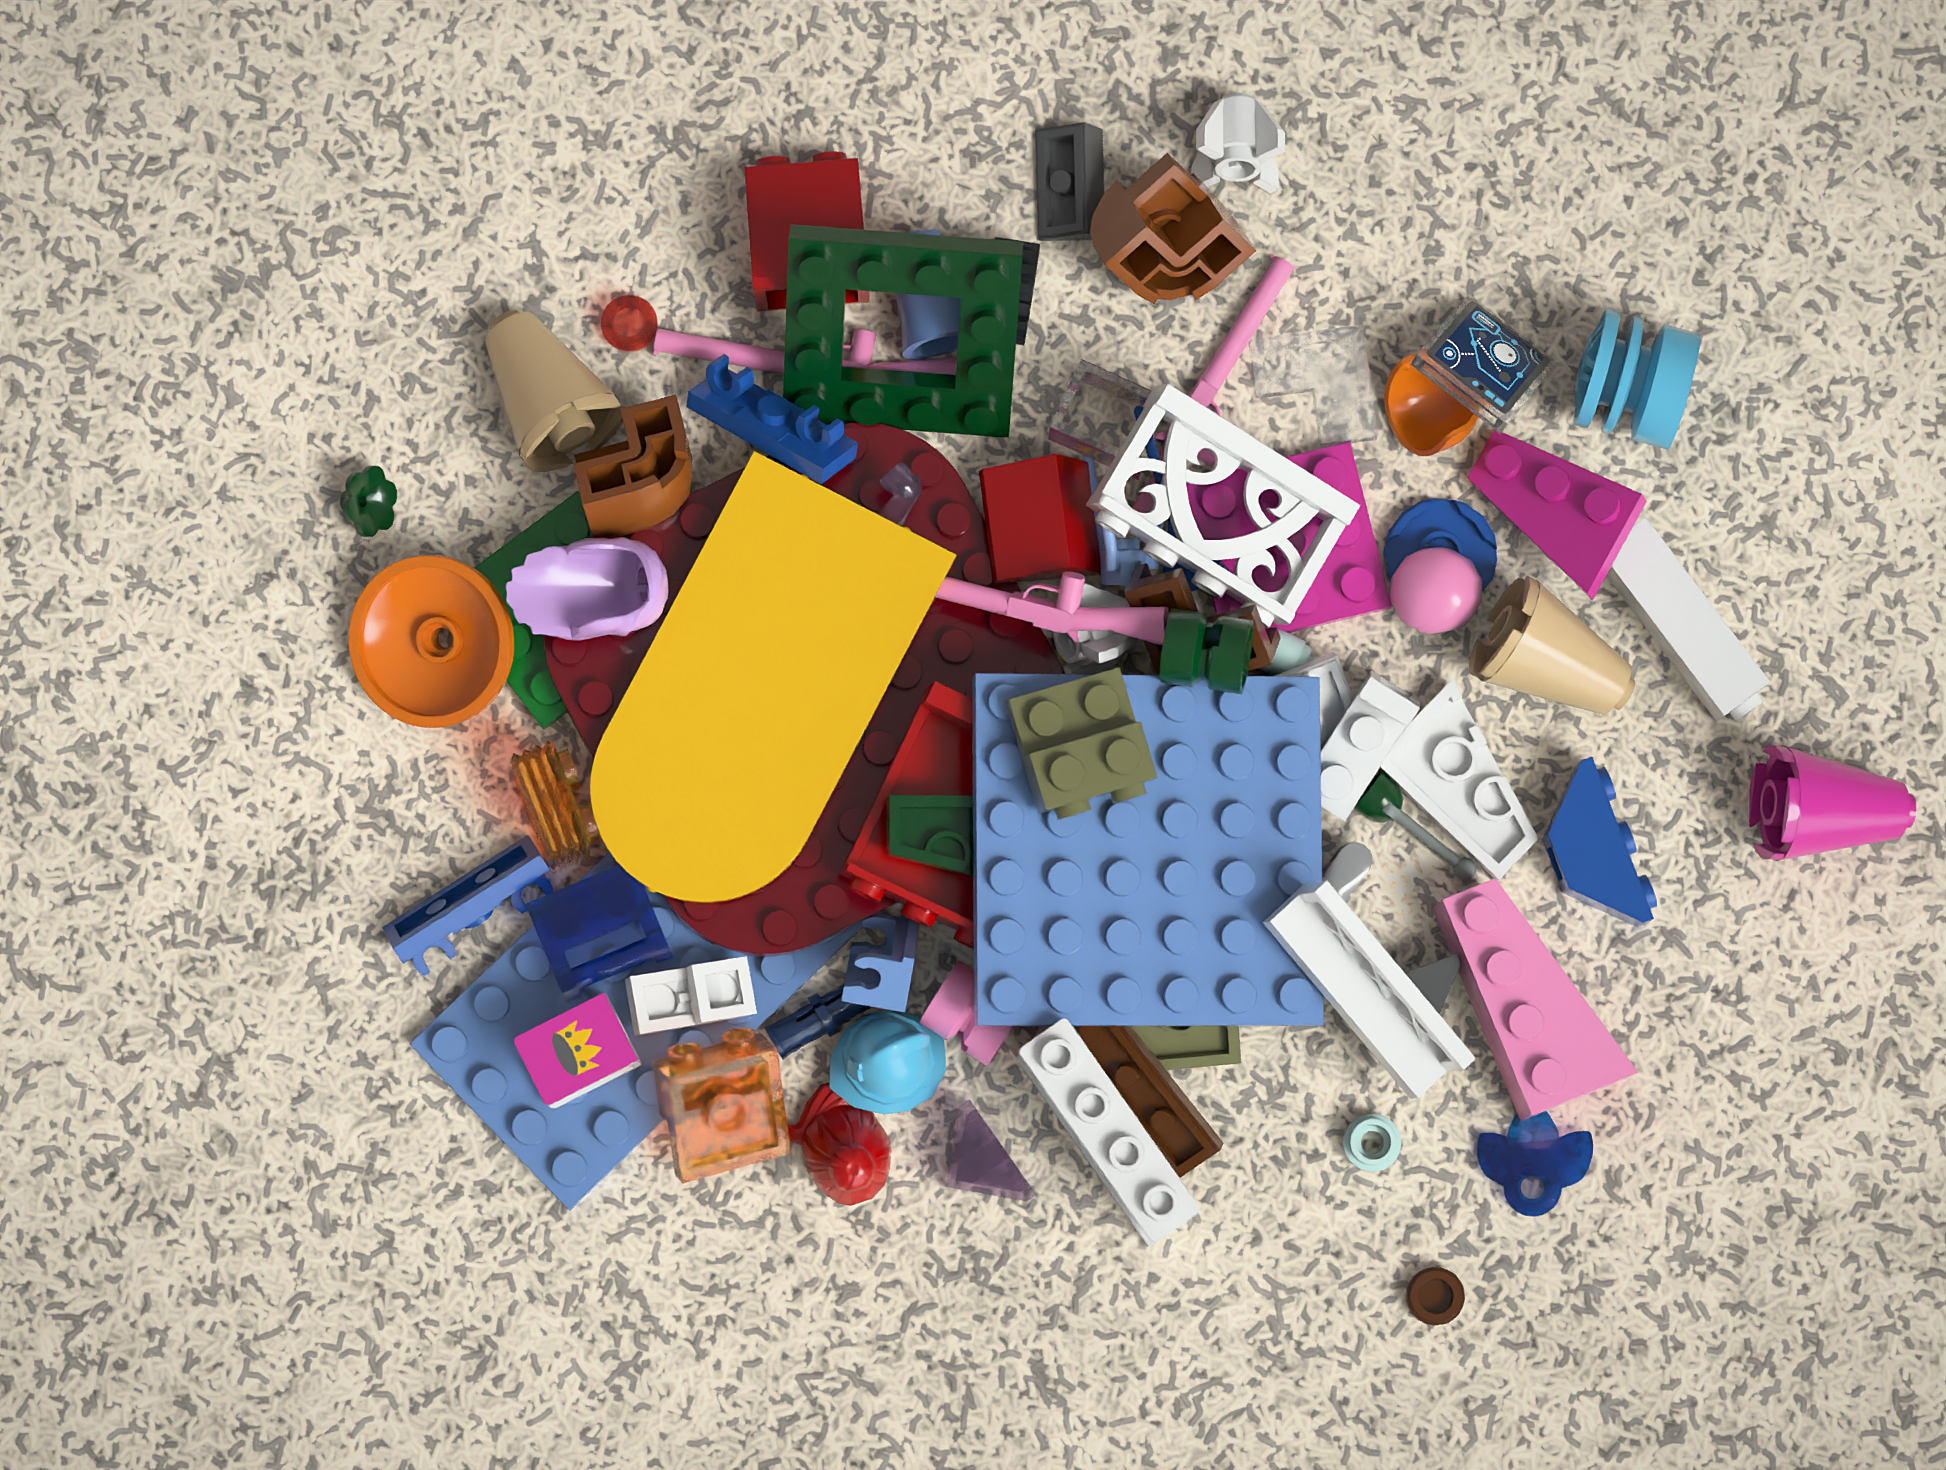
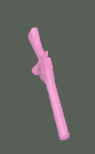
M1273 254L1269 256L1272 261L1189 394L1190 398L1206 408L1212 405L1219 416L1220 410L1217 404L1213 402V399L1294 270L1293 265ZM1170 425L1167 431L1154 436V439L1164 441L1160 454L1161 461L1164 459V449ZM1202 448L1198 452L1197 458L1212 467L1215 462L1213 453L1206 448ZM1154 475L1147 485L1156 484ZM1142 492L1132 509L1141 513H1148L1154 505L1153 497L1149 493Z
M657 329L653 356H657L659 352L714 361L725 354L729 357L730 365L784 374L785 351ZM855 329L851 346L843 344V349L850 350L849 360H843V367L956 375L957 357L871 364L876 333L872 331Z
M1063 572L1060 588L1037 583L1030 586L1024 593L1015 591L1013 594L946 576L935 596L936 598L1032 622L1033 626L1059 633H1068L1074 642L1079 641L1078 631H1114L1163 646L1169 616L1167 607H1080L1085 576L1076 572ZM1034 588H1042L1059 594L1057 602L1028 595V593Z

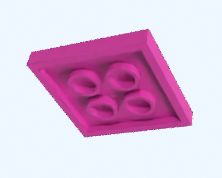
M1347 442L1285 457L1358 503L1360 507L1351 523L1343 529L1297 608L1291 623L1277 625L1272 622L1269 628L1277 627L1279 630L1293 633L1391 609L1392 604L1351 443ZM1236 469L1227 478L1211 484L1196 485L1186 482L1192 515L1204 540L1231 539L1259 530L1250 519L1245 508L1243 490L1248 473L1243 469ZM1266 489L1259 495L1258 503L1264 515L1272 523L1278 518L1271 515L1266 508L1273 509L1277 507L1279 496L1275 491ZM1314 516L1300 530L1287 538L1301 558L1323 522L1317 516ZM1275 545L1265 549L1272 555L1275 561L1274 576L1270 577L1268 569L1263 565H1258L1252 570L1251 577L1253 582L1265 592H1274L1281 589L1288 579L1289 570L1286 558ZM1237 558L1221 560L1234 574ZM1225 592L1221 598L1211 595L1216 615L1239 609L1243 605Z

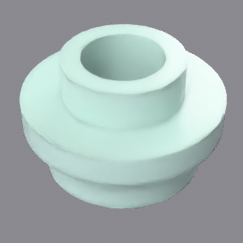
M1365 1114L1353 1120L1347 1127L1343 1137V1148L1346 1157L1355 1167L1367 1172L1381 1171L1389 1167L1397 1159L1401 1150V1136L1396 1125L1387 1117L1379 1114ZM1367 1132H1375L1382 1138L1383 1146L1376 1154L1365 1152L1361 1146V1139Z

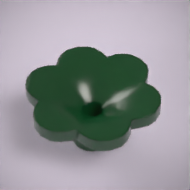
M367 466L361 473H351L346 480V491L340 497V507L343 510L345 519L354 523L356 532L361 537H373L378 530H388L394 522L392 507L397 500L395 484L385 479L384 471L379 466Z

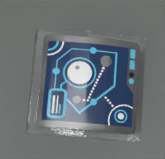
M1468 294L1419 350L1410 364L1501 434L1554 370L1558 362L1476 298Z

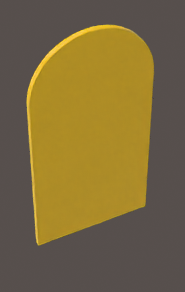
M754 451L610 721L595 754L590 782L592 811L601 838L607 849L624 870L638 882L645 885L648 891L652 893L658 892L678 900L704 903L727 901L750 894L764 887L784 872L799 855L811 835L956 558V554L911 532L908 527H901L813 482L804 474H798Z

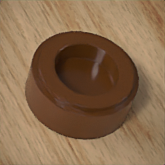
M1441 1267L1426 1268L1416 1273L1409 1281L1405 1295L1410 1313L1418 1321L1433 1326L1443 1325L1454 1320L1461 1312L1465 1301L1464 1288L1459 1278L1451 1271Z

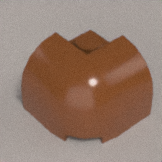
M1168 153L1160 158L1128 188L1117 179L1102 196L1093 213L1090 227L1093 247L1104 265L1138 296L1155 304L1157 299L1174 300L1192 295L1196 301L1218 286L1256 252L1245 232L1219 199L1194 173L1190 175Z
M676 395L620 409L627 441L574 454L576 461L574 469L582 505L593 538L612 539L650 529L674 515L689 497L692 480V454Z

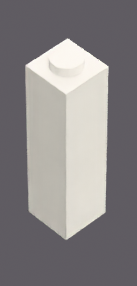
M1646 517L1642 518L1634 524L1606 576L1715 721L1718 722L1730 713L1737 722L1764 702L1757 692L1769 684L1770 681Z

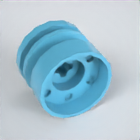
M1606 308L1599 324L1592 335L1588 337L1574 384L1576 407L1573 423L1574 425L1588 428L1597 405H1602L1605 408L1601 432L1610 434L1618 423L1622 411L1632 413V440L1668 450L1677 433L1688 399L1699 355L1701 335L1697 332L1664 324L1656 335L1651 347L1641 345L1643 334L1642 318L1633 316L1624 339H1619L1616 337L1620 312Z

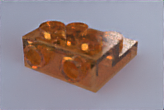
M750 1028L731 1029L722 1034V1043L705 1048L691 1042L676 1044L667 1050L668 1058L653 1061L659 1113L668 1122L674 1173L682 1183L791 1153L778 1049L761 1032L756 1033Z

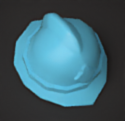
M886 1009L863 1015L844 1030L830 1056L829 1089L854 1108L883 1115L910 1111L934 1095L946 1072L944 1039L919 1023L921 1017L912 1013Z

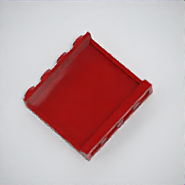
M934 681L927 686L839 874L852 880L848 888L858 895L880 903L883 895L904 905L901 911L903 916L930 928L933 927L935 921L941 922L956 930L953 936L954 940L974 950L973 877L887 855V796H973L972 699Z

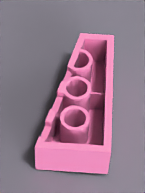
M1496 878L1444 898L1432 908L1451 955L1458 954L1461 962L1458 971L1520 1121L1638 1073L1637 1069Z

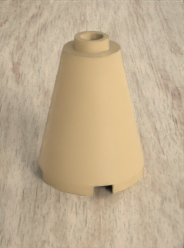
M510 310L493 320L490 325V331L485 338V344L519 456L531 471L549 472L573 464V462L566 454L587 442L590 450L601 448L616 434L623 423L620 410L622 405L619 398L532 312Z
M1527 575L1525 580L1520 577L1514 580L1491 610L1486 621L1494 623L1487 638V646L1477 639L1472 649L1469 661V674L1480 679V681L1601 715L1607 714L1613 708L1617 710L1622 709L1631 697L1635 687V680L1630 678L1632 666L1538 580Z

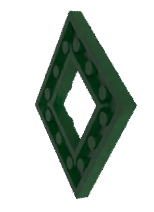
M790 224L783 398L804 410L809 409L813 405L819 408L818 420L824 424H830L838 418L843 421V424L859 423L866 426L884 424L909 431L1009 438L1024 242ZM846 289L961 298L956 375L843 367Z

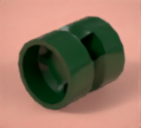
M1171 608L1162 646L1160 682L1193 687L1199 680H1205L1209 690L1243 694L1252 650L1253 620L1221 615L1214 623L1208 622L1203 612Z

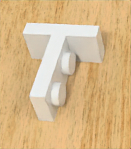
M1372 670L1367 675L1356 697L1321 750V807L1343 821L1347 819L1405 727L1408 728L1420 709L1418 699Z

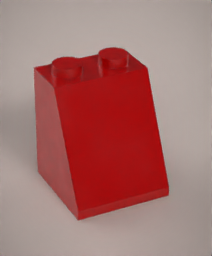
M830 151L813 155L812 162L790 163L789 157L769 156L757 159L756 166L744 167L752 283L757 312L786 309L790 224L864 230L858 158L847 159L844 152ZM846 289L845 304L870 302L869 291Z

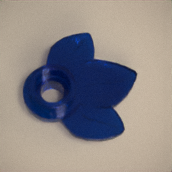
M1547 1111L1520 1121L1518 1114H1516L1509 1127L1507 1137L1497 1133L1479 1134L1477 1144V1159L1485 1176L1503 1186L1504 1196L1509 1206L1517 1213L1527 1217H1538L1550 1212L1557 1205L1561 1196V1190L1578 1183L1584 1178L1593 1156V1139L1589 1131H1576L1559 1137L1558 1129ZM1529 1177L1538 1178L1544 1186L1542 1195L1536 1199L1525 1197L1521 1191L1522 1182Z

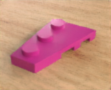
M1496 429L1491 433L1467 477L1471 484L1517 529H1520L1592 601L1647 502L1644 496L1637 491Z

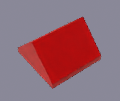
M1052 454L984 468L979 471L993 584L1060 579L1063 572H1076L1085 577L1101 575L1100 551L1094 510L1086 506L1092 495L1087 461Z

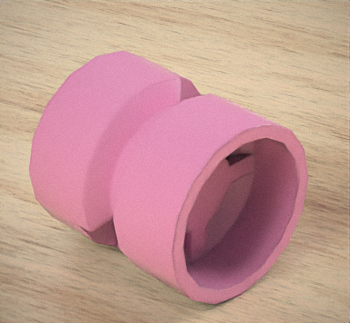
M960 960L943 982L919 1022L945 1040L955 1036L961 1038V1050L987 1067L1014 1027L974 1026V969Z

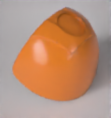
M1413 354L1403 358L1392 369L1386 382L1384 403L1391 430L1404 448L1418 456L1434 455L1460 443L1471 433L1483 410V398L1429 357L1428 354Z

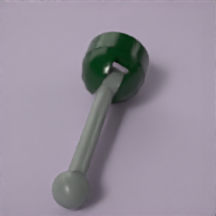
M1380 772L1367 786L1354 809L1372 822L1384 823L1395 819L1452 865L1457 878L1460 880L1471 879L1476 873L1474 861L1470 858H1460L1404 813L1401 810L1403 805L1401 789L1394 781Z

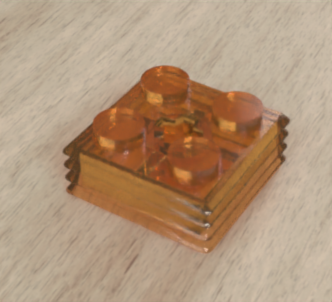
M546 741L543 748L535 745L532 752L524 749L521 756L513 753L510 759L512 777L542 856L550 869L549 872L556 874L559 867L567 870L570 863L578 866L580 859L588 862L591 857V846L600 843L598 837L600 833L589 804L585 803L577 806L572 792L580 790L578 784L579 777L568 749L557 752L555 745Z

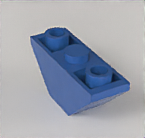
M1593 757L1581 760L1575 766L1542 841L1563 894L1638 927L1654 919L1651 908L1657 907V899L1647 875L1638 876L1630 855L1636 853L1637 848L1627 822L1623 820L1617 823L1609 801L1616 799V792L1611 777L1605 767L1597 769Z

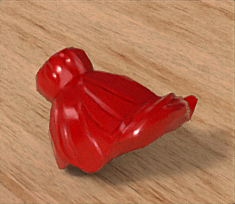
M829 1082L821 1084L807 1101L799 1122L795 1125L786 1123L783 1127V1132L791 1142L802 1146L805 1164L811 1179L833 1201L838 1204L852 1206L873 1199L885 1186L889 1174L892 1154L890 1139L873 1112L854 1108L829 1089Z

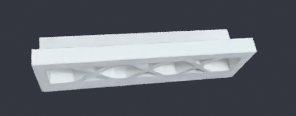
M1327 880L1303 884L1263 922L1410 1099L1419 1098L1445 1072L1464 1070L1476 1059Z

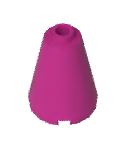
M1783 745L1766 746L1762 752L1770 755L1767 764L1756 763L1752 773L1749 793V827H1753L1761 821L1762 843H1753L1755 852L1765 860L1779 861L1899 839L1905 833L1906 828H1910L1915 821L1916 800L1913 794L1908 793V789L1902 781Z

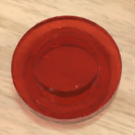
M624 295L612 300L606 306L601 317V329L604 338L613 348L622 352H637L646 348L654 340L658 329V319L654 308L648 301L639 296Z

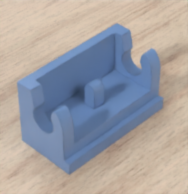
M878 913L863 920L861 925L869 929L879 928L883 930L887 935V940L880 945H873L869 942L851 943L842 1001L905 1012L920 924L909 918Z

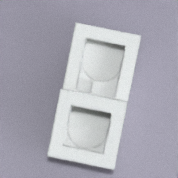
M747 956L625 978L634 1036L757 1014Z

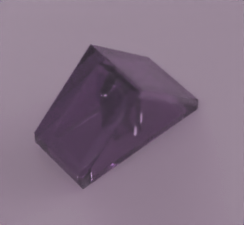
M968 1099L959 1106L946 1189L1028 1202L1036 1196V1193L970 1099Z

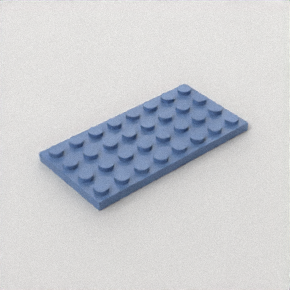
M609 852L422 1031L410 1045L565 1207L571 1211L864 926L860 922L815 946L792 954L774 957L748 956L716 944L713 945L696 935L678 919L662 894L648 891L647 887L627 873ZM747 956L757 1014L634 1036L625 978ZM604 992L609 997L643 1065L553 1109L543 1102L514 1044V1039Z

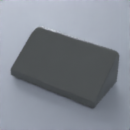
M1086 122L1035 130L1038 241L1091 240L1090 227L1093 213L1104 195L1103 129Z

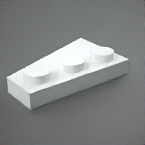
M1452 679L1411 721L1408 728L1405 727L1379 770L1394 781L1412 802L1493 879L1496 878L1499 881L1539 838L1507 778L1501 773L1486 745L1487 741L1478 724H1475L1462 700V694L1454 679Z

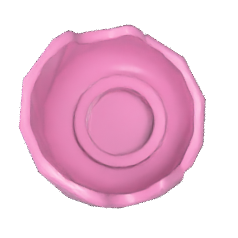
M1444 547L1425 548L1407 556L1391 577L1390 601L1400 620L1410 628H1414L1420 633H1443L1462 628L1470 622L1482 603V579L1473 562L1456 551Z

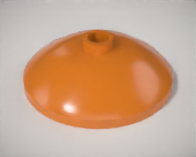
M422 555L402 559L389 565L375 575L366 585L352 612L348 645L352 667L361 687L381 710L391 717L412 726L440 728L471 719L486 709L498 696L511 670L514 655V632L511 617L504 600L495 586L482 573L472 566L451 557ZM443 628L447 629L452 635V644L448 649L442 647L438 640L439 633Z

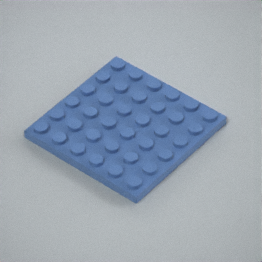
M974 674L972 676L974 1026H1053L1061 1019H1067L1072 1026L1324 1025L1323 994L1263 924L1303 884L1322 881L1320 677L1247 676L1243 694L1209 690L1205 680H1199L1193 687L1161 683L1160 675H1122L1136 722L1141 721L1158 778L1144 783L1147 794L1113 804L1111 794L1108 793L1088 799L1091 806L1090 811L1058 820L1055 809L1038 814L1005 701L1091 675Z

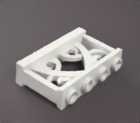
M1170 384L1155 386L1143 405L1142 413L1096 491L1091 495L1086 506L1099 513L1095 522L1121 538H1125L1129 532L1146 543L1143 552L1162 565L1173 568L1177 562L1195 574L1191 582L1208 594L1221 598L1225 592L1243 604L1241 608L1256 604L1265 628H1269L1272 622L1277 625L1290 624L1297 608L1343 529L1351 523L1360 505ZM1161 419L1170 423L1163 461L1139 458ZM1202 448L1209 449L1215 456V465L1210 472L1199 473L1186 469V461L1193 465H1200L1197 460V454ZM1238 467L1248 473L1243 490L1245 508L1250 519L1259 530L1231 539L1204 540L1192 515L1186 482L1196 485L1211 484L1227 478ZM1144 470L1163 474V485L1150 484L1138 491L1149 493L1153 497L1154 505L1148 513H1141L1132 509L1128 505L1124 494L1125 484L1130 476ZM1266 489L1275 491L1279 496L1277 507L1273 509L1266 508L1271 515L1278 518L1272 523L1264 515L1258 503L1259 495ZM1314 516H1317L1323 522L1301 558L1287 538L1300 530ZM1170 518L1177 539L1156 525ZM1275 545L1286 558L1289 570L1288 579L1281 589L1274 592H1265L1253 582L1251 577L1252 570L1258 565H1263L1268 569L1270 577L1274 576L1275 561L1272 555L1265 549ZM1237 558L1234 574L1211 560Z
M1061 1019L1020 1048L1016 1060L1148 1248L1199 1213L1200 1207L1067 1019Z

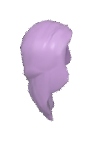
M625 537L614 539L585 538L568 546L546 547L542 551L527 555L522 566L511 570L512 581L507 582L505 586L507 590L506 602L513 609L518 623L527 624L531 628L532 634H543L567 640H585L608 634L626 636L631 631L653 624L662 614L669 592L666 569L657 553L646 544Z

